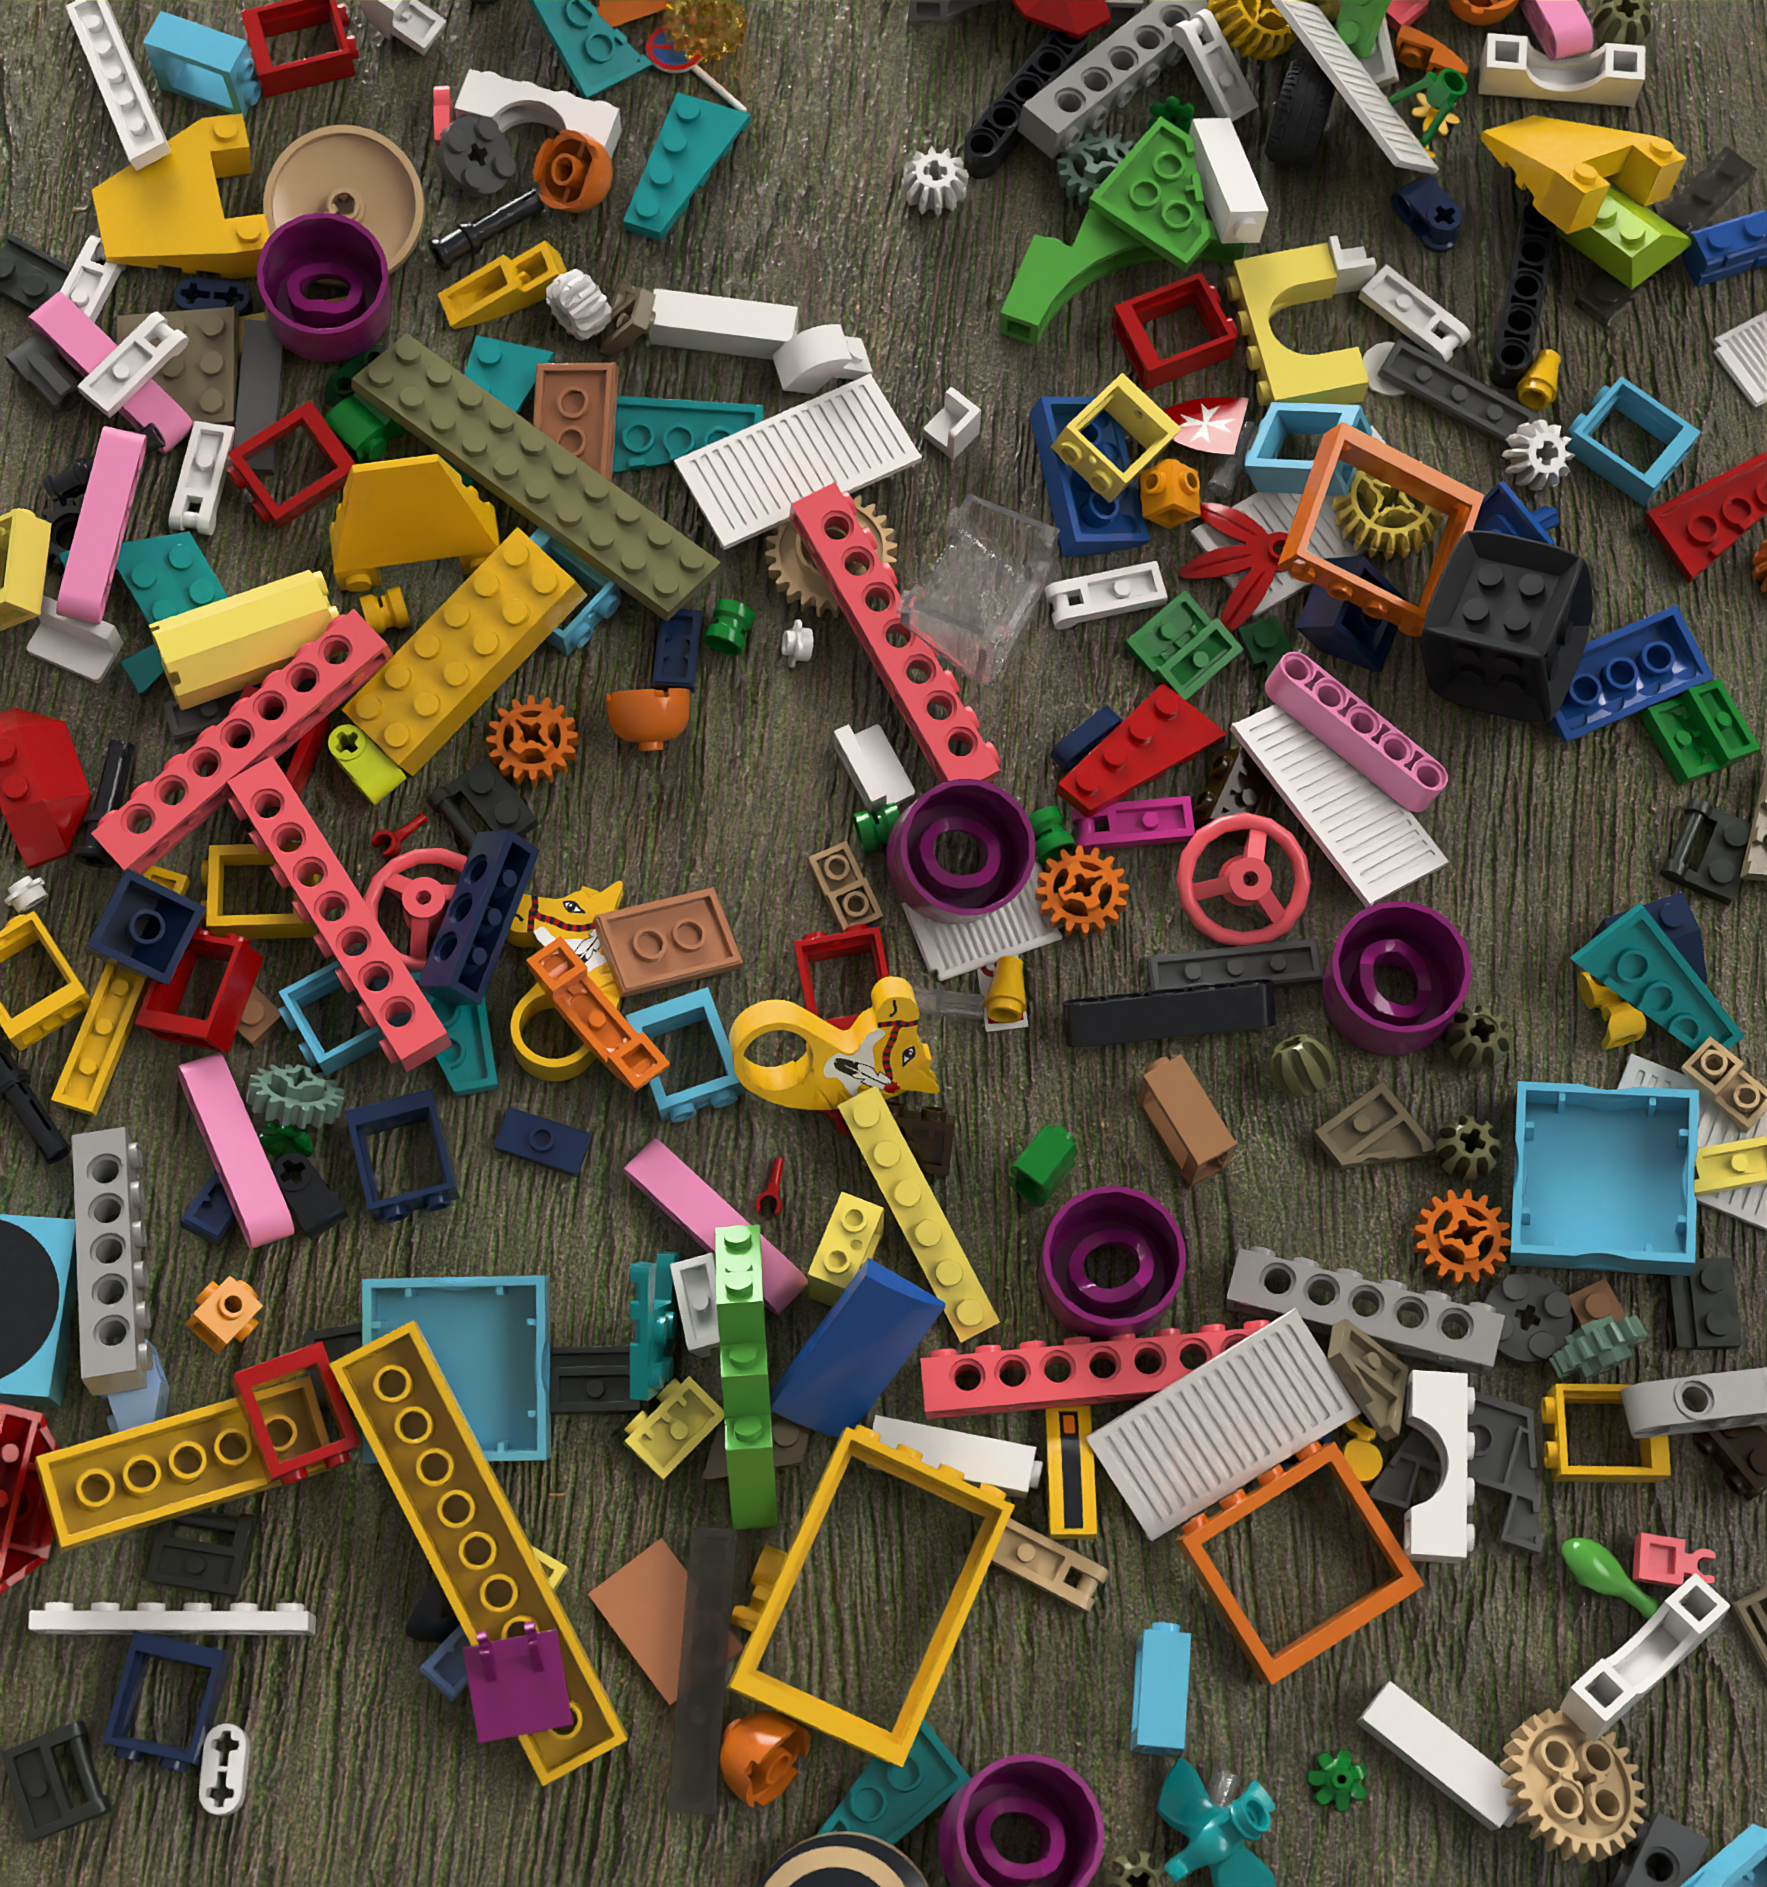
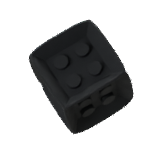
M1466 531L1457 541L1445 564L1431 597L1424 620L1421 651L1427 682L1431 690L1449 702L1473 710L1524 722H1550L1565 699L1588 639L1589 626L1593 614V595L1590 571L1585 560L1569 550L1535 540L1492 531Z

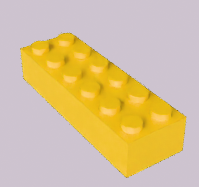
M517 527L341 710L398 766L411 776H414L584 600L587 594L569 574Z
M310 1376L253 1392L279 1463L330 1444ZM237 1398L36 1457L35 1462L60 1553L282 1485L280 1480L268 1484ZM324 1463L307 1469L309 1477L330 1471L326 1470Z

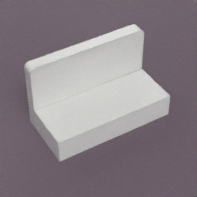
M43 595L41 615L38 616L41 623L26 647L28 653L90 681L101 683L124 644L116 627L103 620L100 624H94L59 616L56 614L57 601Z
M849 724L834 731V748L868 812L879 811L882 805L892 802L896 805L901 804L915 796V789L880 725H874L855 735Z
M714 1253L670 1264L687 1348L689 1352L701 1358L711 1356L710 1349L720 1346L716 1306V1255Z

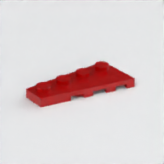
M1767 451L1648 511L1644 517L1645 522L1688 584L1767 514Z
M1163 682L1058 783L1055 792L1082 815L1089 818L1127 797L1133 789L1146 782L1150 784L1161 778L1167 770L1178 764L1184 765L1195 759L1198 753L1209 747L1213 749L1222 744L1227 733Z

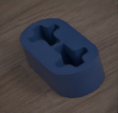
M187 278L181 281L174 291V299L180 311L228 307L227 303L232 302L233 297H239L240 301H236L234 307L239 312V317L251 315L253 310V301L247 287L236 281ZM195 293H199L201 298H196L194 304H189L187 299H192Z
M1110 706L1101 708L1065 736L1053 748L1050 757L1064 772L1072 770L1123 720Z

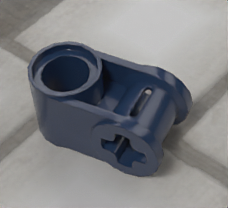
M1423 174L1392 193L1391 205L1395 214L1403 223L1407 224L1427 249L1436 253H1444L1455 246L1457 229L1460 227L1463 218L1462 211L1442 190L1433 176Z

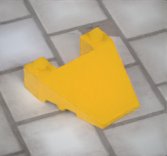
M242 113L200 119L167 141L172 151L171 153L137 171L131 164L92 189L106 262L158 269L159 265L182 268V273L196 274L197 270L220 273V278L233 280L257 277L258 259L264 244L270 237L265 214L224 219L216 178L251 174L250 146Z
M1536 115L1485 130L1480 137L1503 168L1510 165L1515 171L1517 177L1514 182L1521 190L1528 188L1535 198L1532 204L1537 211L1566 234L1594 224L1611 185L1603 178L1609 180L1645 207L1669 198L1686 160V157L1674 149L1672 143L1657 136Z
M438 454L352 465L343 489V502L338 503L336 521L331 522L329 528L334 574L340 591L364 592L371 587L381 586L380 567L458 556L463 574H472L501 544L495 507L489 501L483 503L479 499L478 491L473 486L466 487L462 484L461 475Z

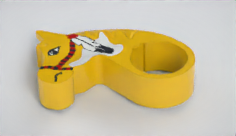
M622 881L615 882L602 892L582 886L580 891L560 899L523 894L506 940L518 947H535L538 952L561 936L588 967L587 975L620 1012L623 998H620L592 921L595 915L618 910L623 898ZM537 982L519 1001L513 1011L510 1023L513 1052L522 1068L534 1077L546 1081L568 1080L585 1071L597 1057L585 1044L575 1053L558 1059L541 1057L533 1053L524 1044L521 1034L528 1020L540 1011L555 1008Z
M885 977L879 980L871 992L872 1007L863 1011L848 1030H840L801 1006L785 1000H766L748 1007L736 1018L730 1030L729 1045L735 1074L740 1083L752 1093L782 1106L806 1110L839 1109L837 1105L877 1085L884 1100L898 1096L907 1090L931 1094L940 1092L939 1085L936 1083V1075L930 1069L932 1058L928 1044L922 1043L917 1034L920 1013L912 986L903 978ZM785 1030L794 1032L807 1041V1051L798 1061L794 1062L792 1060L781 1066H760L752 1063L744 1056L745 1050L755 1038L770 1031Z

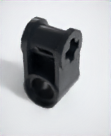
M287 1153L276 1161L273 1167V1174L278 1186L290 1204V1210L311 1241L349 1217L330 1186L324 1183L312 1163L300 1153ZM294 1169L300 1172L303 1179L297 1184L292 1181L289 1174Z

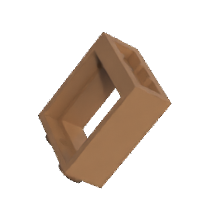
M1182 1055L1170 1061L1165 1056L1148 1065L1144 1070L1146 1074L1143 1075L1136 1101L1191 1188L1227 1168L1237 1143Z

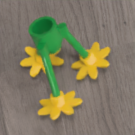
M1446 68L1438 76L1433 72H1429L1422 80L1387 98L1393 106L1417 93L1416 99L1422 107L1414 108L1411 114L1417 118H1425L1422 125V130L1425 133L1421 139L1417 140L1431 159H1434L1436 155L1428 151L1429 146L1427 144L1435 132L1438 131L1440 135L1446 136L1448 132L1447 124L1456 125L1460 122L1459 118L1450 112L1455 108L1456 101L1467 91V83L1463 75L1457 70ZM1424 88L1427 89L1426 95H1424L1423 93H1417L1423 90Z

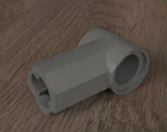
M36 333L5 356L6 361L16 375L27 386L32 384L57 413L62 411L69 412L80 404V399L83 396L79 393L77 387L80 383L62 365L55 350L40 333Z

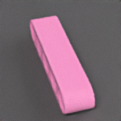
M1519 0L1518 4L1550 60L1589 52L1592 49V28L1577 0Z
M60 291L28 316V320L36 332L40 333L52 348L84 379L118 347L85 313ZM150 379L118 410L137 431L148 426L151 422L154 423L165 440L166 446L157 449L164 455L192 432L194 425L189 415L153 379Z
M107 426L103 427L58 595L56 614L59 616L94 624H100L102 621L145 457L146 435Z
M1295 651L1283 655L1265 682L1267 696L1401 806L1413 812H1422L1427 809L1448 782L1445 768L1309 657Z
M221 1052L178 1065L177 1071L183 1092L248 1247L253 1249L294 1235V1226L290 1212Z
M653 1138L623 1168V1172L631 1182L707 1253H714L716 1255L715 1228L750 1225L656 1138ZM760 1234L764 1306L778 1316L808 1285V1280L791 1261Z

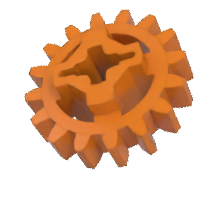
M529 695L527 704L522 706L515 698L512 700L513 710L510 712L503 708L497 710L501 722L490 721L489 723L490 732L493 735L486 737L488 749L493 750L489 753L491 762L494 765L500 764L499 770L503 777L513 772L514 781L517 785H520L524 778L527 777L530 778L532 786L537 787L539 777L543 776L551 784L554 782L553 772L555 770L563 774L568 772L565 759L576 761V750L572 747L579 745L578 733L573 732L576 729L575 720L573 717L565 718L567 714L563 705L553 710L549 697H546L540 705L536 704L533 695ZM559 731L561 739L556 749L552 741L556 738V732ZM508 733H510L513 741L509 744L510 749L507 751L505 749V742Z
M1078 845L1074 856H1070L1065 849H1062L1059 853V863L1050 858L1046 861L1045 869L1048 873L1039 872L1037 883L1042 887L1036 889L1035 900L1045 901L1040 905L1039 914L1041 916L1052 915L1050 928L1054 929L1062 924L1065 926L1066 937H1069L1073 930L1076 929L1080 930L1082 939H1087L1089 929L1094 928L1096 933L1101 936L1105 931V922L1112 926L1118 924L1119 916L1116 912H1125L1127 901L1122 897L1128 895L1129 885L1120 883L1125 874L1123 868L1111 869L1114 862L1112 855L1102 861L1099 859V848L1095 847L1090 855H1084L1082 846ZM1062 875L1065 886L1058 888V892L1054 893L1053 887ZM1075 888H1079L1082 891L1074 893ZM1090 891L1089 896L1085 897L1083 893ZM1110 891V900L1101 909L1099 899L1105 897L1106 892Z
M1451 1189L1444 1195V1203L1434 1196L1428 1203L1431 1211L1422 1209L1418 1214L1417 1218L1425 1225H1416L1412 1230V1235L1422 1238V1241L1417 1243L1413 1250L1414 1253L1426 1254L1427 1258L1421 1265L1423 1269L1433 1265L1438 1269L1435 1275L1436 1280L1439 1281L1445 1274L1451 1275L1452 1286L1457 1287L1463 1277L1467 1278L1471 1286H1475L1479 1282V1273L1486 1279H1490L1495 1274L1493 1265L1501 1267L1507 1258L1499 1251L1508 1250L1511 1246V1240L1501 1237L1510 1228L1508 1222L1498 1223L1496 1218L1502 1211L1500 1207L1491 1210L1485 1207L1488 1196L1483 1195L1476 1202L1472 1200L1471 1190L1466 1189L1461 1198L1457 1199L1456 1194ZM1468 1213H1470V1214L1476 1216V1217H1477L1478 1219H1480L1481 1221H1479V1220L1475 1219L1474 1217L1468 1215ZM1444 1215L1445 1229L1439 1230L1437 1234H1433L1436 1220ZM1457 1230H1459L1461 1237L1469 1236L1471 1238L1466 1245H1464L1462 1239H1454L1453 1235ZM1490 1241L1486 1257L1479 1261L1480 1253L1478 1246ZM1442 1254L1453 1259L1456 1263L1449 1261Z

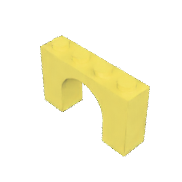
M1327 243L1234 260L1231 277L1226 278L1228 298L1231 302L1236 301L1239 311L1236 313L1239 335L1246 336L1249 346L1246 348L1248 367L1250 371L1256 370L1259 380L1256 383L1257 398L1261 406L1266 405L1267 411L1271 402L1348 405L1364 401L1369 379L1359 347L1317 355L1299 354L1284 347L1275 338L1269 325V320L1272 316L1283 308L1332 298L1337 274Z

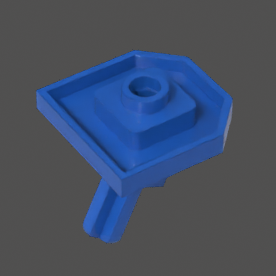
M1499 482L1483 498L1473 531H1492L1555 545L1556 543L1547 534V531L1558 525V511L1554 507L1549 508L1544 505L1529 512L1505 482Z

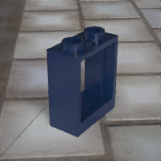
M431 1088L345 1111L367 1208L374 1221L380 1219L383 1223L400 1221L408 1216L407 1212L425 1208L426 1211H438L449 1207L452 1200L460 1198L438 1103ZM429 1120L444 1184L381 1200L366 1136Z
M134 1631L102 1743L116 1747L113 1756L131 1761L141 1762L143 1754L160 1757L159 1767L186 1773L188 1764L202 1767L204 1742L207 1734L214 1726L233 1656L223 1650ZM150 1657L211 1670L188 1750L128 1737Z

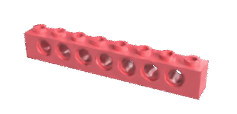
M833 482L792 503L789 519L940 784L957 779H976L988 783L994 781L1000 771L998 765L1001 764L995 747L991 742L984 743L977 730L980 728V723L975 712L969 705L964 707L956 694L959 692V686L955 677L948 669L943 671L936 659L939 656L936 644L929 634L923 635L915 622L918 620V615L913 604L908 598H901L895 587L898 584L896 575L887 562L881 563L875 552L877 549L876 540L869 528H861L854 516L857 514V509L847 491L841 493L836 482ZM837 526L845 531L846 537L834 540L827 536L825 530L829 527ZM850 562H859L864 565L867 572L863 575L855 576L846 570L845 565ZM871 597H878L886 603L887 608L876 612L871 610L865 601ZM891 633L902 634L908 644L901 648L893 647L888 643L886 636ZM914 668L921 669L926 673L928 681L916 684L908 678L906 672ZM939 704L947 710L949 717L944 720H936L929 715L927 707ZM953 740L964 742L968 746L969 754L966 756L952 754L948 748V743Z
M352 609L347 615L337 616L327 626L326 633L314 643L308 642L295 653L294 660L284 669L275 670L263 680L261 688L250 698L245 697L236 702L231 707L229 716L217 726L212 725L202 731L196 739V744L184 754L180 753L172 757L165 764L163 772L152 782H145L139 785L132 792L131 800L118 811L112 810L105 814L98 822V828L91 834L124 871L128 868L143 875L223 806L227 799L234 796L227 783L228 780L270 756H273L276 760L374 676L393 656L389 646L355 609ZM341 651L349 653L343 663L330 664V660L335 653ZM304 680H316L315 686L310 691H297L299 685ZM271 708H284L279 718L265 720V716ZM244 734L251 735V739L245 747L233 748V743L237 737ZM211 762L218 763V768L214 774L208 777L200 776V772L206 764ZM178 790L185 791V796L180 803L176 805L167 804L168 798L173 792ZM146 818L152 819V824L146 832L135 834V827L139 821Z
M270 756L228 780L227 783L234 795L227 799L240 822L246 818L249 819L255 830L248 834L261 856L269 852L276 864L269 868L281 888L284 890L290 886L294 891L297 899L291 901L302 922L306 924L312 920L319 933L312 936L326 959L333 955L341 968L334 972L347 994L355 990L363 1003L356 1007L369 1029L377 1025L385 1038L378 1043L390 1063L394 1064L400 1061L405 1071L409 1072L451 1047L452 1043L447 1031L274 757ZM269 807L280 808L279 812L271 818L261 817L262 813ZM298 840L302 842L300 847L293 852L282 851L285 844L290 841ZM314 874L323 875L322 881L316 886L308 887L303 885L309 876ZM336 908L345 910L344 915L339 920H325L329 911ZM355 943L367 944L366 950L358 956L346 954L349 947ZM383 977L389 979L388 985L381 991H371L368 989L370 983L376 978ZM406 1012L412 1015L410 1021L404 1026L395 1027L390 1025L392 1018L398 1013Z
M1249 1321L1243 1324L1244 1329L1226 1330L1223 1324H1211L1198 1328L1199 1333L1181 1334L1180 1329L1167 1328L1154 1331V1337L1136 1338L1135 1334L1109 1337V1341L1092 1343L1090 1337H1072L1065 1339L1064 1345L1046 1347L1045 1341H1027L1020 1343L1019 1349L1001 1351L1000 1345H983L974 1348V1353L961 1355H957L955 1349L934 1350L929 1353V1358H920L926 1419L933 1420L1146 1400L1193 1371L1182 1365L1180 1357L1183 1353L1190 1350L1197 1351L1202 1354L1206 1363L1270 1324V1321ZM1142 1355H1152L1158 1359L1161 1367L1153 1374H1144L1136 1368L1135 1361ZM1098 1359H1107L1114 1364L1116 1370L1108 1378H1098L1092 1374L1090 1366ZM1053 1363H1062L1070 1369L1071 1374L1063 1382H1053L1045 1375L1047 1367ZM1009 1367H1017L1025 1373L1026 1377L1020 1385L1010 1387L1001 1381V1373ZM964 1371H973L980 1376L981 1381L975 1389L965 1391L958 1388L955 1384L958 1375Z

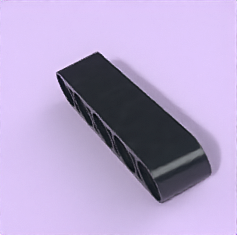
M1052 30L967 133L964 139L963 167L967 170L969 176L976 179H986L999 169L1025 137L1018 131L1023 104L1030 99H1023L1022 97L1032 98L1087 55L1089 34L1080 39H1075L1067 36L1066 32ZM1005 124V125H1008V126H1007V127H1002V126H999V125ZM976 152H985L987 154H977Z
M1530 202L1525 207L1515 233L1488 368V376L1491 382L1502 389L1517 387V384L1526 373L1531 360L1557 230L1555 224L1537 211L1532 204L1533 202ZM1525 258L1532 259L1535 262L1527 261ZM1518 292H1523L1527 294L1529 297L1522 296ZM1510 326H1516L1520 328L1522 331H1516L1512 329ZM1503 361L1513 362L1516 366L1507 365Z
M1252 979L1066 1000L1062 1003L1066 1046L1068 1047L1101 1046L1258 1029L1276 1025L1273 980Z

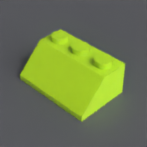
M1603 178L1611 185L1594 224L1566 234L1557 227L1556 234L1632 290L1691 245V239L1648 207H1643L1609 180Z

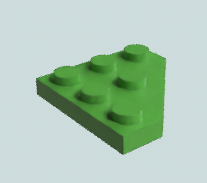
M1160 116L1089 198L1088 207L1185 272L1209 245L1211 235L1209 224L1205 217L1204 197L1200 175L1197 172L1193 137Z

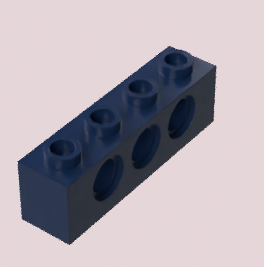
M510 830L477 832L418 982V987L448 1006L481 1005L540 852L538 848Z

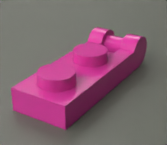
M1190 796L1116 802L1089 818H1086L1075 808L1072 810L1073 824L1078 826L1079 833L1075 838L1076 848L1078 845H1081L1084 854H1090L1095 847L1103 850L1189 842L1195 834ZM1106 821L1107 831L1095 832L1094 824Z

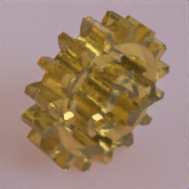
M668 0L666 2V12L663 15V28L666 29L665 39L666 41L674 40L673 50L676 52L686 49L687 59H691L695 54L701 55L702 62H707L708 55H714L718 61H722L724 51L734 55L736 53V45L743 46L748 25V18L745 17V6L736 5L737 0ZM681 18L685 19L684 25L681 24ZM727 20L730 23L729 28L726 27Z

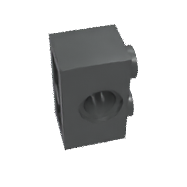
M1659 1812L1647 1815L1646 1820L1643 1819V1824L1634 1829L1637 1837L1629 1842V1844L1633 1845L1626 1863L1621 1860L1616 1865L1609 1880L1610 1887H1680L1696 1873L1710 1840ZM1650 1855L1657 1856L1664 1864L1665 1873L1659 1882L1651 1879L1646 1872L1645 1863Z

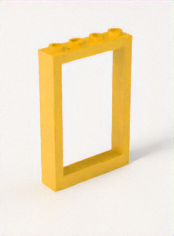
M857 1424L854 1430L846 1427L840 1434L727 1689L894 1767H903L1015 1505L1005 1501L1007 1494L1002 1490L985 1483H981L980 1488L963 1481L965 1474L941 1463L938 1469L921 1462L923 1454L902 1444H898L895 1450L879 1442L881 1438L879 1433ZM851 1456L984 1518L892 1732L756 1670Z

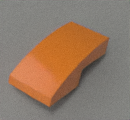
M1402 24L1393 50L1396 61L1401 62L1407 67L1425 70V76L1429 72H1433L1438 76L1443 69L1453 68L1466 78L1469 67L1453 51L1431 36Z

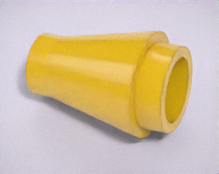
M1551 349L1540 350L1532 365L1517 384L1518 399L1525 407L1533 410H1542L1547 408L1556 399L1558 370L1561 362V357L1557 352Z
M1003 956L998 959L996 971L984 1000L987 1016L999 1023L1018 1022L1021 1019L1022 1013L1027 1009L1022 973L1023 961L1017 957Z

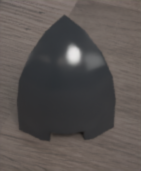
M437 1577L417 1604L406 1627V1636L422 1643L443 1642L460 1624Z

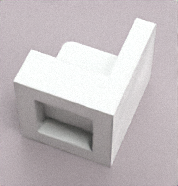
M1330 236L1327 244L1337 274L1333 294L1360 291L1374 277L1377 267L1375 258L1366 257L1364 246L1341 250L1338 236Z
M950 387L945 392L944 408L923 428V437L954 460L980 433L981 409L953 387Z

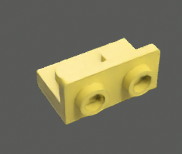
M690 1376L682 1383L674 1378L656 1396L661 1402L659 1407L650 1416L642 1410L624 1429L630 1436L623 1444L629 1450L631 1449L662 1481L725 1418L724 1410Z

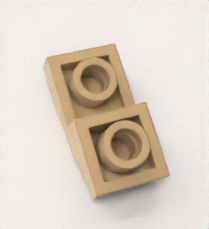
M847 841L807 858L815 879L843 933L850 926L867 924L883 917L866 877L863 878Z
M1710 1036L1684 1063L1681 1070L1722 1113L1747 1133L1767 1112V1089L1743 1070L1745 1063Z

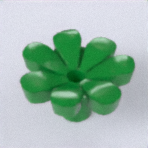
M1171 96L1166 99L1165 104L1157 102L1150 107L1151 114L1156 117L1148 121L1149 129L1161 116L1189 135L1192 123L1190 118L1195 112L1193 105L1190 103L1184 106L1180 105L1179 99Z
M266 1121L261 1127V1131L257 1134L261 1146H267L266 1151L271 1155L278 1156L281 1152H284L283 1155L287 1153H300L305 1157L312 1155L313 1145L310 1143V1137L306 1132H298L299 1127L297 1125L295 1127L292 1125L285 1127L274 1121Z
M1340 1749L1335 1759L1326 1751L1319 1753L1316 1757V1762L1321 1769L1319 1771L1310 1770L1306 1776V1781L1310 1786H1319L1320 1788L1314 1795L1315 1802L1319 1806L1324 1807L1333 1800L1335 1810L1340 1813L1349 1810V1798L1352 1797L1357 1801H1362L1367 1795L1366 1788L1359 1784V1780L1366 1778L1367 1769L1362 1763L1351 1765L1352 1753L1349 1750ZM1339 1775L1343 1777L1342 1784H1339L1337 1781Z

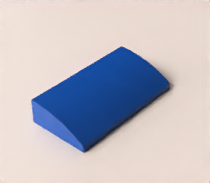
M1040 397L1029 412L1063 557L1111 553L1142 546L1150 541L1145 519L1142 516V507L1135 479L1109 503L1101 494L1094 491L1090 484L1070 465L1066 464L1051 448V445L1064 428L1096 397ZM1103 410L1080 433L1124 473L1131 466L1122 427L1106 410Z
M1677 604L1586 643L1582 658L1565 699L1556 715L1548 722L1565 744L1679 695L1689 688L1709 682L1714 678Z
M867 1258L773 1388L770 1399L771 1411L799 1425L834 1437H840L841 1432L846 1427L854 1430L944 1310L945 1302Z

